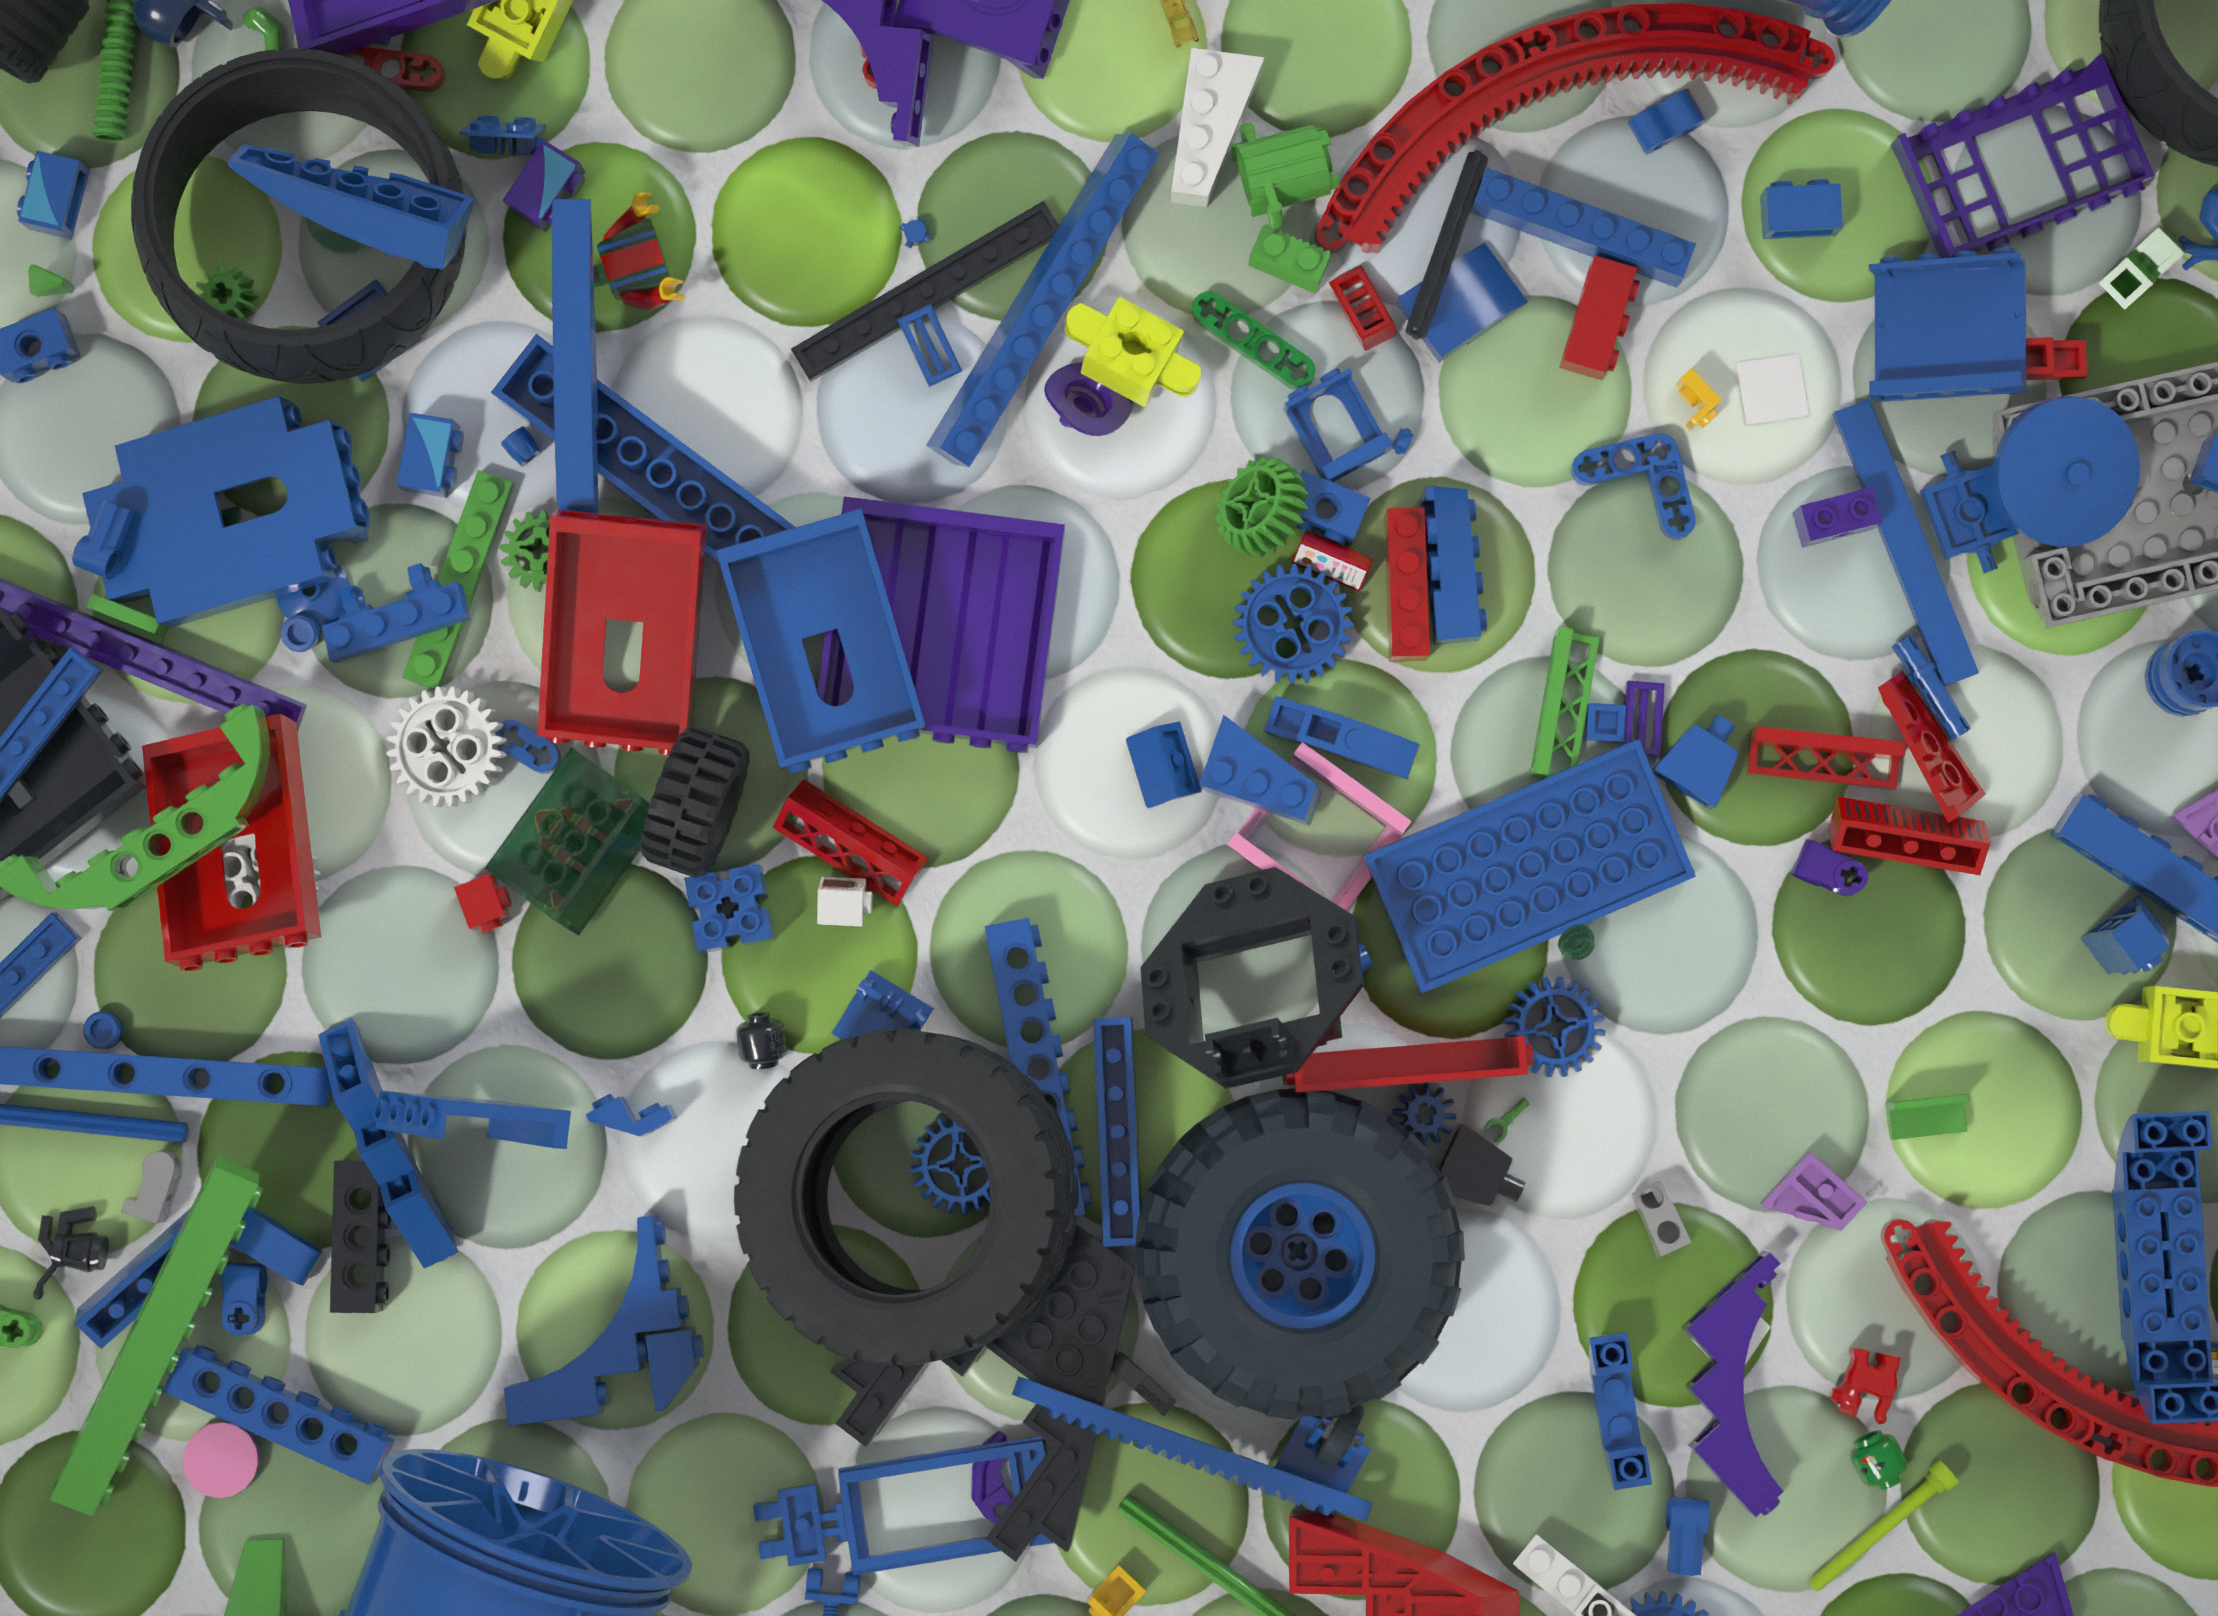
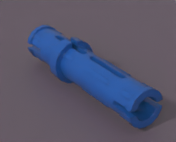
M1910 634L1892 645L1891 648L1908 672L1906 677L1910 683L1914 682L1932 712L1943 726L1950 741L1968 732L1971 726L1938 678L1934 670L1936 668L1933 661H1928L1919 648L1914 636Z

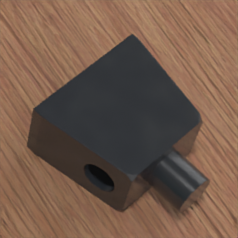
M1458 1125L1438 1168L1441 1174L1446 1176L1455 1197L1491 1207L1497 1193L1517 1202L1526 1184L1525 1181L1507 1173L1513 1161L1512 1157L1468 1126Z

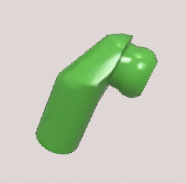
M253 7L244 14L245 26L248 29L258 30L264 35L265 51L284 49L283 27L279 20L262 7Z

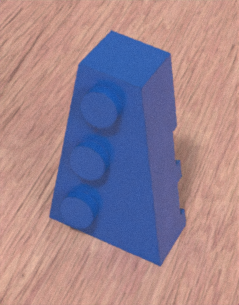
M2139 894L2080 938L2107 974L2121 972L2122 975H2125L2130 971L2135 974L2140 970L2147 972L2163 961L2160 954L2170 948L2167 930Z

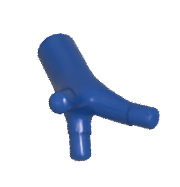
M2185 236L2179 238V242L2182 244L2181 247L2186 253L2192 255L2182 265L2184 270L2187 271L2193 265L2202 261H2218V246L2199 244Z

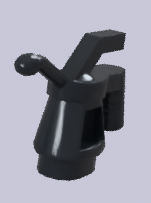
M94 1206L62 1211L53 1242L50 1239L53 1217L42 1215L38 1241L51 1257L52 1264L37 1282L33 1293L34 1299H42L44 1294L43 1286L58 1267L66 1266L87 1273L104 1269L109 1250L107 1236H99L96 1232L71 1234L74 1224L96 1221L97 1212Z

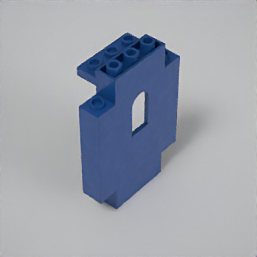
M278 396L114 445L123 481L82 493L90 528L102 499L135 511L121 547L124 553L122 566L114 578L108 580L102 577L107 600L124 604L151 596L157 624L175 627L337 580L334 571L337 568V560L334 551L328 544L339 540L353 544L369 540L367 532H369L370 513L366 502L360 496L361 476L357 466L351 460L352 440L348 430L342 424L332 420L299 428L302 425V416L299 408L292 401ZM270 477L279 478L285 484L287 500L279 511L228 527L224 526L217 493Z

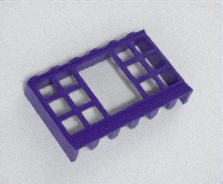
M2103 55L2095 57L2083 69L2075 72L2072 69H2068L2058 74L2054 80L2040 86L2038 82L2030 84L2017 95L2007 99L2004 96H2000L1990 101L1986 107L1971 112L1970 109L1962 111L1953 120L1939 126L1936 123L1929 124L1922 128L1918 134L1907 138L1906 133L1898 135L1891 144V148L1899 161L1940 258H1953L1954 253L1960 251L1977 252L1988 248V251L1992 252L1994 249L2003 248L2010 244L2009 238L2019 234L2022 235L2023 239L2029 238L2044 230L2042 225L2055 221L2057 226L2067 223L2078 217L2077 211L2089 207L2091 212L2110 205L2112 203L2110 198L2123 194L2125 199L2135 196L2146 190L2144 185L2155 176ZM2095 90L2105 114L2082 123L2072 98ZM2063 102L2073 127L2049 135L2040 111ZM2031 115L2068 203L2009 226L1972 138ZM2109 121L2119 145L2095 154L2085 130ZM2077 134L2087 158L2063 167L2053 143ZM1964 142L1974 166L1950 175L1940 151ZM2123 153L2132 177L2109 186L2099 162ZM1932 154L1942 179L1927 184L1917 160ZM2091 166L2101 190L2077 199L2067 174ZM1977 173L1987 198L1964 207L1954 182ZM1945 186L1955 211L1941 216L1931 191ZM1991 205L2001 229L1977 239L1967 214ZM1959 218L1969 242L1954 248L1944 223Z

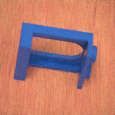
M1337 368L1326 373L1319 379L1321 384L1308 390L1307 386H1303L1287 396L1289 401L1285 403L1283 409L1320 477L1331 482H1335L1389 453L1393 446L1387 433L1382 434L1351 378L1353 372L1350 368L1343 372ZM1324 395L1333 396L1340 400L1365 443L1335 460L1330 456L1309 416L1312 402Z

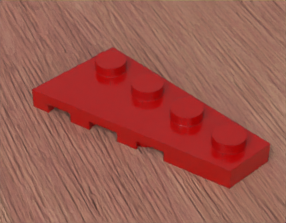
M1901 671L1880 685L1878 690L1883 703L1889 709L1949 823L1961 816L1985 796L1986 793L1904 672Z

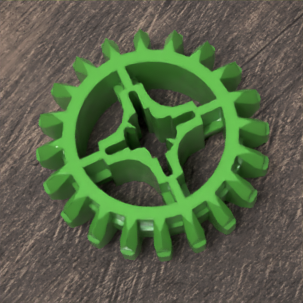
M1260 457L1256 462L1249 460L1246 469L1237 468V476L1234 479L1227 478L1229 486L1226 490L1220 491L1223 500L1215 505L1220 511L1216 515L1215 520L1219 523L1217 531L1230 547L1244 555L1263 557L1268 552L1274 554L1277 545L1286 546V538L1289 535L1296 536L1295 527L1299 523H1304L1300 517L1301 513L1309 509L1304 502L1309 494L1305 490L1306 482L1296 472L1294 467L1280 459Z

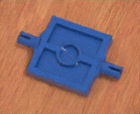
M1956 451L1945 453L1940 458L1948 476L1940 483L1920 490L1944 559L1947 560L1962 554L1976 553L1983 574L1994 571L1998 567L1991 548L1999 541L2016 536L2018 532L2007 521L1998 506L1993 489V465L1975 471H1962Z

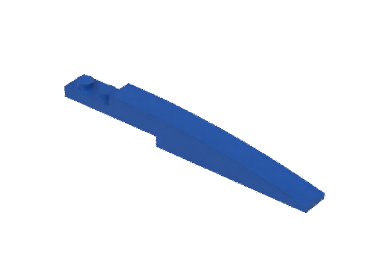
M552 199L553 385L557 505H559V510L599 514L596 427L598 426L591 199Z

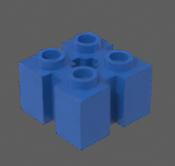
M755 864L729 869L730 879L720 880L719 875L714 872L697 878L691 876L684 877L689 907L699 909L701 920L692 922L697 952L706 953L732 948L730 939L740 937L741 943L745 945L776 940L771 911L766 908H760L759 897L768 896L764 871L761 865ZM729 899L732 903L739 905V910L733 911L734 917L730 919L727 914L721 911L722 906H725V901Z

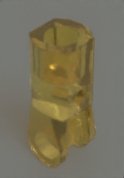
M1160 0L1175 47L1179 48L1181 47L1180 43L1192 39L1194 43L1198 42L1197 30L1187 0ZM1186 18L1188 26L1176 29L1174 22Z

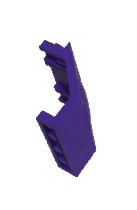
M900 0L894 16L893 27L921 29L928 34L939 35L1002 57L1032 78L1044 79L1070 0Z

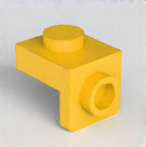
M1118 1563L1088 1596L1087 1602L1091 1605L1088 1612L1092 1616H1124L1144 1595L1146 1589Z

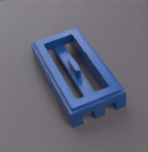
M931 304L897 320L928 387L962 372ZM926 314L952 367L947 371L921 319ZM913 320L939 373L932 377L908 326V323Z

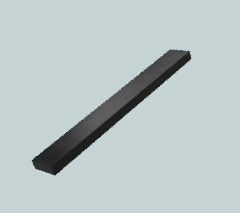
M1042 201L791 348V351L809 381L812 382L901 330L898 319L930 304L933 310L1046 245L1051 241L1059 225L1046 203Z

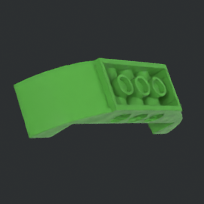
M243 703L226 713L224 717L227 721L220 725V728L236 749L245 765L235 763L218 774L221 781L212 787H206L204 784L185 796L188 802L180 808L170 806L153 817L156 824L148 829L141 830L139 827L120 839L123 845L115 851L105 849L87 861L90 867L83 872L76 873L72 871L54 882L38 857L23 855L17 857L13 854L0 862V887L10 894L33 904L62 909H97L106 907L108 911H122L249 826L246 818L259 799L266 780L270 758L269 732L264 711L257 706H245ZM199 814L203 819V828L199 833L195 834L191 829V821ZM164 836H167L171 842V848L166 855H162L159 851V842ZM134 857L138 863V870L131 877L126 870V865Z

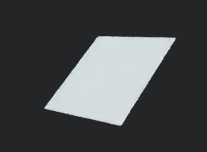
M1799 353L1736 362L1746 425L1810 416Z

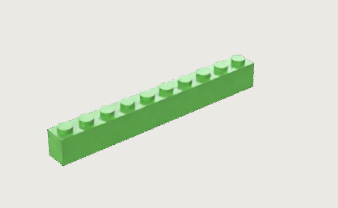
M218 1155L216 1156L52 1485L49 1500L92 1517L98 1505L105 1506L114 1488L110 1481L115 1472L121 1474L130 1456V1452L126 1451L131 1439L138 1441L147 1422V1419L142 1417L148 1406L153 1408L156 1406L163 1390V1386L159 1385L164 1373L171 1375L180 1356L175 1351L181 1340L186 1342L189 1340L196 1325V1320H193L192 1317L197 1307L204 1309L213 1290V1287L208 1285L214 1274L219 1276L222 1274L230 1256L225 1251L231 1240L236 1243L239 1240L246 1225V1221L242 1220V1217L247 1207L255 1208L261 1196L263 1188L258 1186L260 1173Z

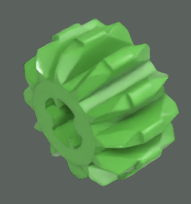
M219 265L217 276L210 270L205 271L209 281L206 284L196 282V287L203 291L198 296L217 310L248 323L244 312L246 310L254 313L257 312V307L249 302L259 297V292L251 289L254 280L250 276L243 277V271L238 267H234L229 272L225 265ZM229 290L232 293V297H226L224 292ZM221 295L227 298V303L220 301Z

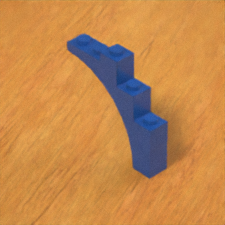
M657 1215L637 1218L638 1248L633 1276L622 1305L606 1330L584 1353L563 1368L541 1378L512 1384L504 1388L508 1426L599 1415L604 1412L603 1405L609 1403L607 1383L601 1382L600 1376L640 1371L644 1369V1361H649L646 1338L641 1339L640 1332L679 1328L685 1325L684 1318L690 1317L687 1295L681 1296V1287L665 1288V1282H670V1266L668 1259L662 1260L661 1245L666 1244V1231L664 1222H658Z

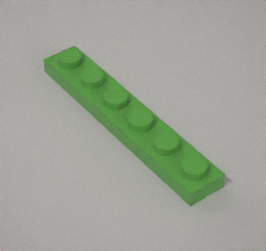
M480 470L476 473L438 577L441 587L454 582L463 585L468 610L472 604L515 486L509 480ZM465 621L416 637L402 678L434 690L438 686L441 687Z

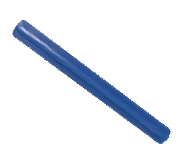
M0 1104V1125L176 1143L186 1142L189 1132L188 1124L183 1122Z

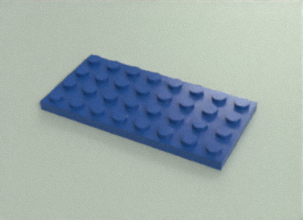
M1639 739L1620 745L1362 855L1420 993H1425L1696 877Z

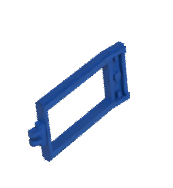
M1041 1436L840 1467L838 1469V1478L842 1502L833 1504L834 1511L820 1513L821 1522L836 1521V1526L822 1528L823 1537L838 1535L839 1542L848 1541L854 1575L999 1552L1001 1550L985 1539L987 1536L870 1555L859 1481L1008 1457L1015 1498L1048 1453L1046 1440ZM1038 1532L1028 1547L1052 1544L1054 1542Z

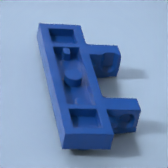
M419 563L407 567L410 585L413 588L412 591L406 592L407 598L375 609L371 605H366L361 588L352 585L340 589L342 606L344 610L338 612L340 620L322 626L329 661L338 663L471 620L463 585L454 582L441 587L439 580H432L430 568Z

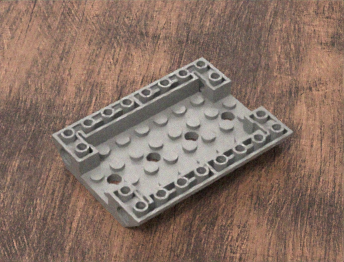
M2218 362L2066 395L2087 398L2102 403L2122 418L2129 427L2138 448L2140 477L2133 502L2121 521L2108 533L2090 543L2073 547H2057L2033 541L2020 532L2013 537L2028 599L2046 629L2217 591L2218 493L2200 487L2197 495L2189 494L2183 487V480L2185 476L2192 474L2203 441L2215 434L2218 435ZM2039 402L1993 412V458L1995 457L2000 440L2010 424L2026 409Z

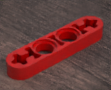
M363 47L341 55L346 58L360 55L364 58L365 66L377 71L381 75V68L386 61L397 60L401 64L400 72L394 77L386 78L402 89L433 92L439 89L445 80V71L440 62L435 57L426 54ZM408 62H411L410 65L415 71H425L426 67L430 65L436 74L435 76L430 75L428 80L424 81L420 74L409 72Z

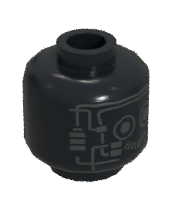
M756 1012L747 1015L748 1021L741 1023L736 1028L739 1058L743 1062L749 1063V1068L767 1069L777 1066L779 1060L787 1053L784 1024L778 1019L770 1018L769 1012Z

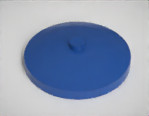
M2072 396L2050 398L2026 409L2005 431L1994 457L1993 489L2003 515L2022 535L2038 543L2051 546H2080L2108 533L2127 513L2138 488L2140 459L2135 439L2129 427L2112 409L2087 398Z

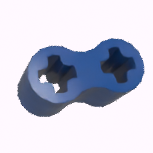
M1688 88L1641 111L1632 117L1628 124L1645 155H1648L1698 129L1706 122V119Z

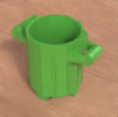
M1252 123L1241 125L1242 142L1232 144L1231 152L1233 162L1237 161L1242 185L1252 217L1268 214L1270 227L1274 229L1281 228L1284 224L1282 207L1330 195L1332 189L1340 187L1338 174H1331L1333 171L1332 162L1327 146L1331 145L1326 129L1322 130L1321 127L1315 128L1311 124L1257 139L1255 126Z

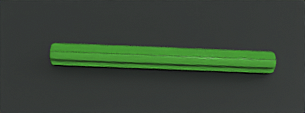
M1126 1495L1119 1504L1118 1512L1258 1615L1296 1616L1132 1495Z

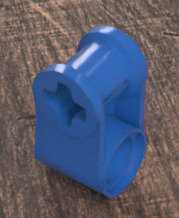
M262 1263L226 1264L221 1274L222 1324L231 1335L255 1334L261 1330L265 1323V1294L268 1278L266 1266ZM238 1315H249V1322H238Z

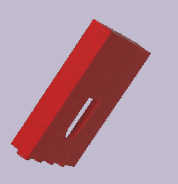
M559 509L550 516L537 736L548 737L547 740L549 742L558 744L569 743L570 740L584 741V745L589 747H606L608 743L621 745V749L626 751H642L645 747L658 749V753L663 755H670L671 748L677 742L678 736L684 729L692 727L707 525ZM607 619L643 622L639 682L635 688L628 692H617L611 689L604 680L603 668Z
M282 714L265 717L269 732L270 748L266 780L257 803L246 818L249 826L230 838L255 835L260 879V895L257 901L245 909H237L229 902L222 844L157 887L165 962L180 967L181 971L200 970L203 968V963L212 961L218 964L232 963L238 960L239 955L248 953L252 956L268 955L273 953V948L284 945L286 948H300L307 946L308 940L321 938L297 725L295 721ZM220 727L142 745L150 827L156 824L153 820L154 816L170 806L180 808L188 802L185 796L204 784L206 787H212L221 781L218 774L235 763L245 765ZM199 814L191 821V829L195 834L199 833L203 828V819ZM164 836L159 842V851L162 855H166L171 848V842L167 836Z

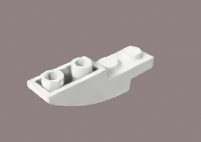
M1537 1534L1513 1563V1565L1575 1616H1636Z

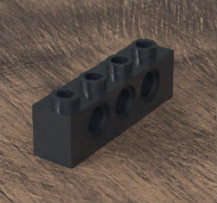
M363 1160L334 1161L330 1313H378L383 1311V1305H387L389 1301V1283L384 1282V1267H388L390 1263V1245L385 1244V1229L390 1228L391 1217L385 1209L380 1186ZM361 1188L367 1189L371 1194V1203L366 1209L359 1207L355 1199L356 1193ZM359 1226L366 1227L370 1232V1241L365 1247L360 1246L355 1241L354 1234ZM358 1264L365 1265L369 1270V1279L364 1285L358 1283L353 1275L354 1268Z

